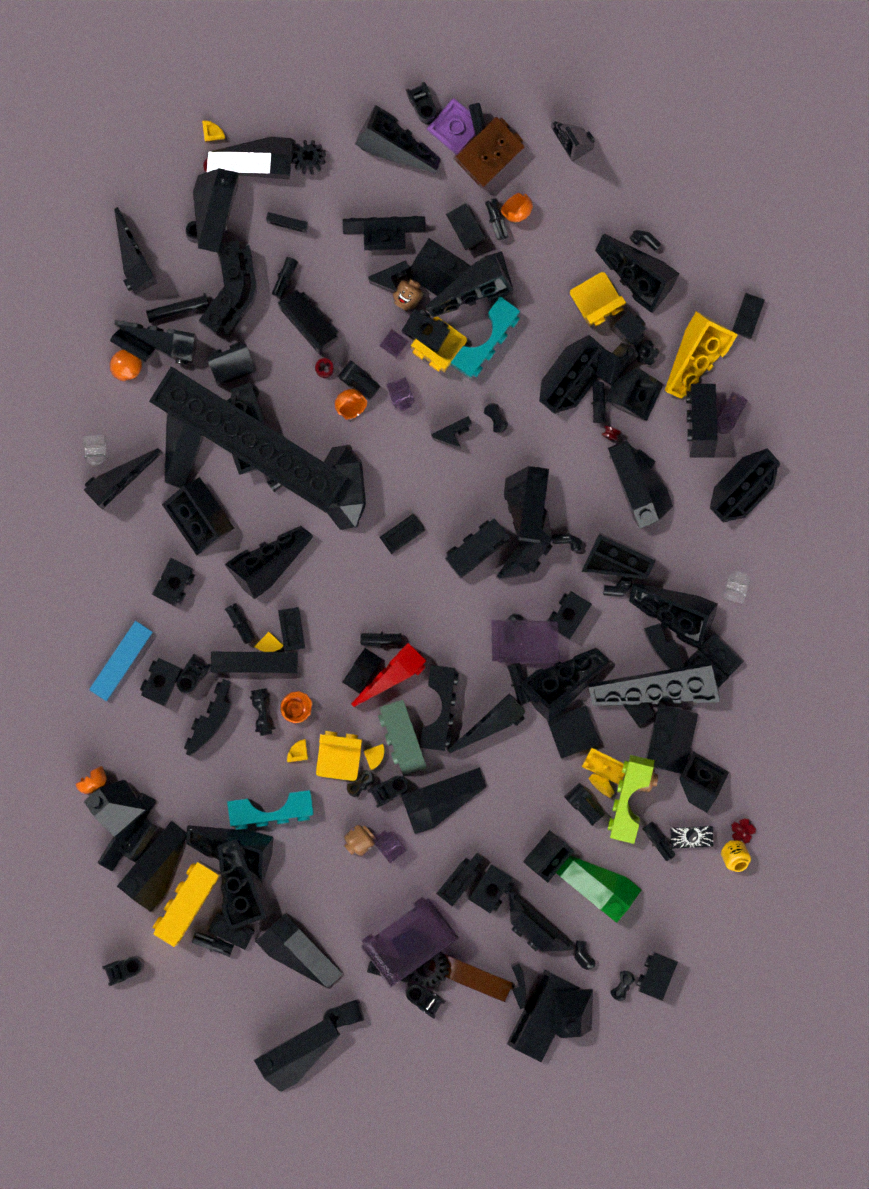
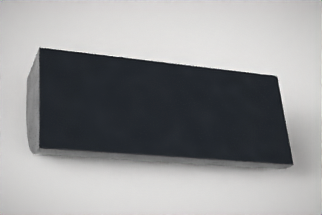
M544 970L507 1045L542 1062L556 1035L551 1032L553 991L574 990L580 987Z

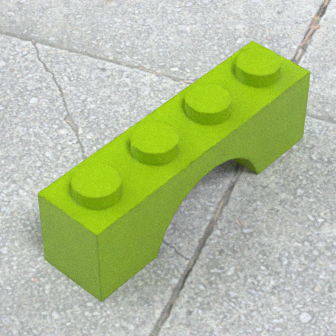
M630 755L629 761H624L622 773H625L624 781H619L617 792H620L619 800H614L612 811L616 813L614 819L610 818L607 829L611 831L610 838L632 844L635 843L640 817L631 810L628 799L634 791L643 787H649L655 760Z

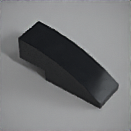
M660 623L643 629L654 653L668 669L684 667L675 640L666 642Z

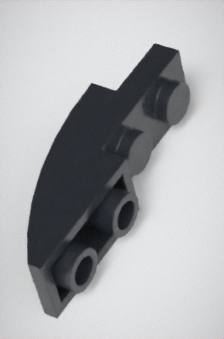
M225 679L222 682H217L214 690L217 696L214 702L210 701L206 712L209 714V717L200 715L199 719L195 718L191 728L194 730L192 738L188 737L184 749L187 750L186 755L192 756L203 748L223 725L232 707V704L225 702L232 682Z

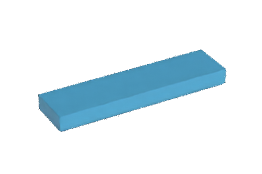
M135 621L89 690L103 700L108 701L153 632Z

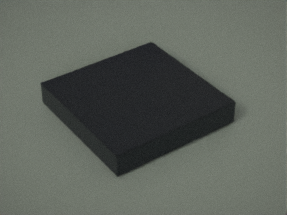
M586 705L555 716L548 722L561 759L600 745Z

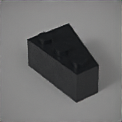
M691 384L690 391H686V404H689V410L686 412V422L689 423V429H687L689 458H714L718 441L716 384Z
M495 518L490 522L487 520L478 527L480 530L474 535L470 533L462 540L464 543L460 547L454 546L446 552L448 555L445 558L446 562L460 579L509 541V535Z
M599 532L581 572L648 579L656 558Z

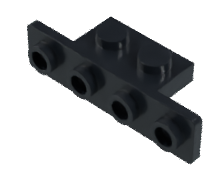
M425 216L349 218L342 220L343 234H364V251L406 249L405 232L426 231Z
M143 792L138 798L147 811L118 837H113L98 860L99 865L110 871L115 869L123 855L136 863L158 828L146 819L156 804V800Z

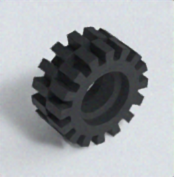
M431 948L419 949L420 952L416 951L414 953L415 957L410 959L413 961L412 964L408 966L411 968L409 974L413 975L412 979L417 981L416 983L427 987H435V985L442 984L440 981H445V974H449V971H446L447 968H450L449 964L446 963L448 961L447 957H444L442 952ZM431 959L435 962L436 969L432 975L427 976L423 973L422 966L426 960Z

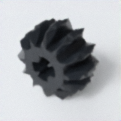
M303 140V147L298 143L296 144V148L299 151L292 150V155L295 157L291 159V162L294 164L298 163L295 166L296 171L303 167V175L306 174L307 169L310 170L311 175H314L313 168L321 171L319 164L324 165L326 163L322 159V157L326 156L325 151H320L322 149L321 144L314 147V140L311 141L310 145H307V141ZM305 154H307L308 156L312 154L313 160L310 161L309 159H307L305 161Z

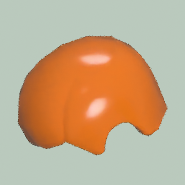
M516 193L503 204L501 213L507 220L517 223L525 220L530 215L533 203L527 194L523 196L520 193Z
M124 349L116 352L109 362L110 372L114 378L120 381L134 379L142 370V360Z
M347 389L341 392L335 399V410L344 419L349 420L360 415L365 410L368 402L360 391Z
M290 692L282 699L281 715L292 723L303 722L311 714L312 700L303 692Z
M103 766L92 770L90 778L88 776L85 779L81 778L80 782L76 783L77 790L84 794H92L98 788L105 786L107 777Z

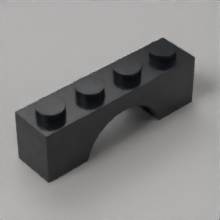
M430 665L428 687L438 693L442 702V710L434 723L422 728L420 748L445 751V747H450L451 735H447L448 726L452 727L454 714H450V707L455 706L456 694L452 693L453 685L458 684L459 673H455V668Z

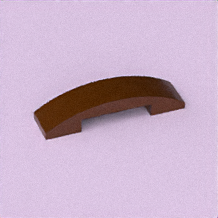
M443 953L444 957L448 959L446 963L450 966L446 970L449 971V974H445L444 977L503 1002L506 1001L513 982ZM432 960L428 970L435 972L436 965Z

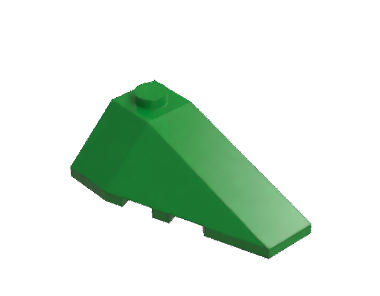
M570 856L556 872L558 876L616 923L642 891L627 877Z

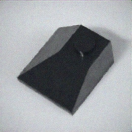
M636 367L612 384L605 401L626 413L647 421L664 384Z
M693 751L679 778L688 802L707 813L717 799L729 772Z
M126 780L100 787L84 801L92 815L115 838L147 811Z
M592 988L553 991L551 1032L560 1038L581 1037L592 1030Z

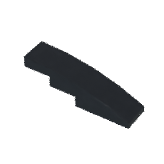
M211 651V672L298 674V653Z

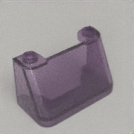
M421 897L413 903L415 908L376 936H373L371 933L362 940L364 944L361 946V949L389 988L459 938L429 898L425 900Z

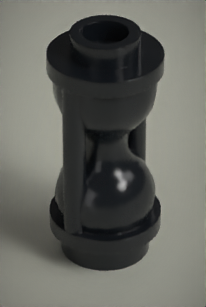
M267 688L251 691L252 696H250V700L252 699V705L259 713L255 723V733L260 732V736L270 735L272 730L276 729L273 719L267 714V708L270 705L269 697L271 695L268 693Z

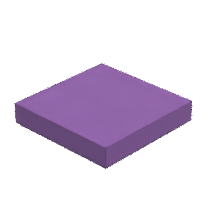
M454 98L427 127V131L455 155L475 136L470 111Z

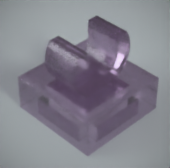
M391 329L380 344V347L397 359L407 345L408 340Z

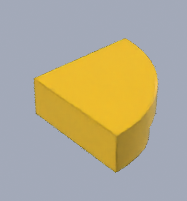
M202 121L205 142L226 140L223 130L211 121Z
M268 632L254 647L263 652H275L284 646Z
M306 739L296 742L290 748L287 762L308 760Z
M383 744L364 751L370 770L375 769L383 760Z
M592 774L588 778L593 786L609 798L613 796L614 790L608 779L597 774Z

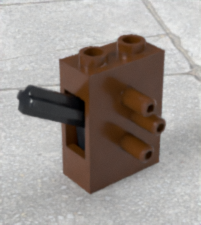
M474 103L469 105V111L475 136L453 159L480 188H483L525 146L522 144L524 142L517 133L513 134L508 129L509 124L503 118L498 119V117H495L485 125L480 103Z

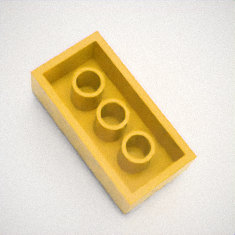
M201 861L190 865L186 872L188 878L186 881H181L175 890L177 896L175 899L171 898L163 909L166 911L164 917H158L152 927L155 929L153 933L155 936L173 947L179 944L221 876V873Z

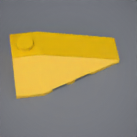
M696 311L684 332L664 391L682 399L686 395V391H690L691 384H697L699 377L706 370L710 371L714 367L712 364L720 356L722 358L725 356L738 334Z

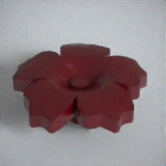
M743 818L739 820V823L734 821L731 824V830L735 832L731 836L734 841H741L742 839L745 844L749 843L750 839H752L750 834L756 833V828L752 824L749 825V819Z

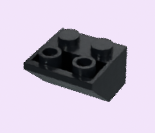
M241 342L232 344L229 346V350L222 352L219 349L211 352L210 357H207L218 386L257 372L246 343L241 344Z

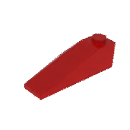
M407 643L351 705L356 707L405 681L414 674L418 676L426 668L424 665L426 660Z

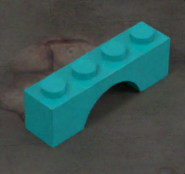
M500 296L487 315L492 324V334L488 341L478 347L462 346L451 361V366L469 379L473 376L477 378L483 370L482 363L485 359L489 361L496 352L494 347L497 343L502 344L508 336L506 331L510 326L514 328L521 319L519 317L520 310Z
M311 790L289 793L285 805L275 812L260 811L254 807L249 799L227 801L230 826H235L236 830L246 829L248 824L256 823V827L268 826V821L277 820V824L289 823V818L296 817L298 821L310 820V816L314 815Z

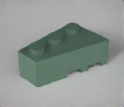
M404 700L379 707L381 715H378L381 726H386L388 733L384 734L388 746L392 745L395 751L391 753L395 765L399 763L403 776L426 769L427 767Z

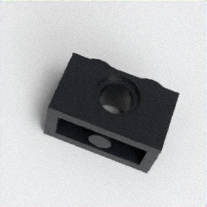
M414 309L402 329V334L412 340L417 339L438 354L450 334V330L447 329L448 325L441 320H437V322L430 318L431 315L422 309L419 311ZM424 325H430L433 328V332L425 335L421 332V328Z
M170 558L152 595L175 607L177 603L181 605L186 596V593L183 591L187 585L190 586L195 578V574H193L194 569ZM175 577L179 578L181 581L180 586L172 589L169 584L170 580Z
M572 591L569 594L564 593L559 601V604L562 606L558 612L553 611L547 620L550 622L548 626L550 629L568 640L571 639L592 605ZM565 609H571L574 612L572 620L563 618L562 613Z
M158 658L157 661L153 660L149 668L151 675L148 680L145 679L143 681L140 691H142L141 696L166 706L182 672V668ZM159 675L164 676L166 680L165 685L162 687H157L154 682L155 678Z
M491 864L469 900L488 913H491L492 910L496 912L502 903L500 897L503 893L508 894L512 888L513 883L511 880L513 878ZM495 884L498 886V893L495 896L487 894L486 889L488 885Z

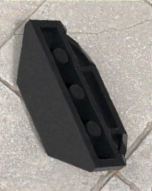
M590 335L567 346L543 377L539 402L554 414L577 407L592 387L593 382L598 378L596 371L604 347Z
M351 445L333 447L324 462L346 475L348 479L330 505L327 514L340 530L356 528L359 526V520L366 506L362 462L352 450Z
M767 448L742 457L715 485L710 504L711 511L723 523L745 518L774 488L777 469L780 466L779 460Z
M545 508L540 543L521 541L497 574V579L528 575L530 571L535 573L541 564L538 561L542 554L546 556L553 545L550 544L552 534L548 511Z
M512 890L509 892L510 923L513 925L511 929L520 938L524 935L529 939L527 944L535 951L538 949L542 952L573 950L574 946Z

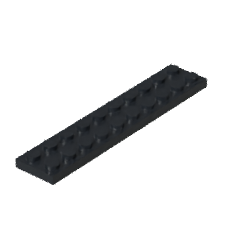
M172 366L149 400L156 407L325 513L348 479L346 475Z

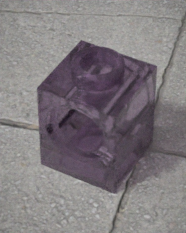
M406 377L386 384L395 410L405 411L412 408L411 404L415 403Z
M385 830L376 837L378 842L375 845L390 864L407 851L392 831L387 833Z

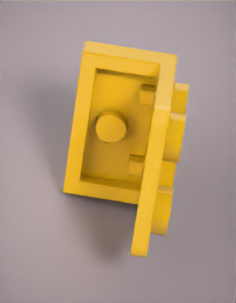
M605 272L598 273L570 290L571 298L589 327L592 325L596 327L606 321L605 318L611 314L615 316L621 313L626 304L622 296L619 297Z
M437 316L432 319V320H434V321H436V322H437V320L443 321L442 319H440V318L437 317ZM447 324V329L450 330V334L438 354L417 339L411 344L412 353L421 360L425 358L429 361V366L437 372L441 370L445 373L451 365L453 358L462 346L467 343V338L449 324ZM428 325L422 333L429 335L433 332V328Z
M325 731V735L320 734L316 775L355 781L358 776L362 740L358 739V735L346 734V737H337L338 732Z

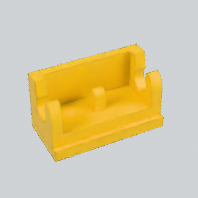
M590 748L582 765L583 768L616 784H619V781L623 780L625 773H622L624 763Z

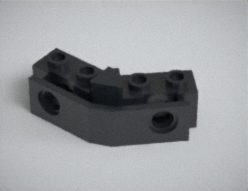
M239 241L221 243L219 256L224 287L199 319L200 324L216 336L222 329L228 337L232 334L254 304L257 293L250 245H246L245 249H240ZM241 255H244L245 271L241 270L239 257ZM250 275L251 289L249 297L239 310L238 307L241 304L240 300L246 285L245 276ZM232 311H234L235 313L232 316V320L228 321L227 324L224 326V322L230 316Z

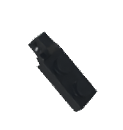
M476 853L471 860L465 858L464 861H461L436 894L453 907L477 877L478 872L481 870L477 865L481 862L483 856Z

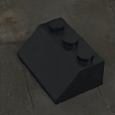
M429 238L418 253L406 276L438 296L470 268L471 265Z
M296 290L278 302L279 309L320 355L338 340L336 335L338 330L332 323L327 324L323 320L325 315L318 307L314 309L309 304L311 299L304 291L300 293Z
M200 477L182 486L162 504L196 556L235 529Z
M662 704L657 705L645 757L655 760L654 768L682 774L690 753L698 718L697 713Z

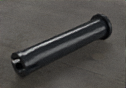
M206 293L196 298L146 310L149 323L208 308L209 302Z

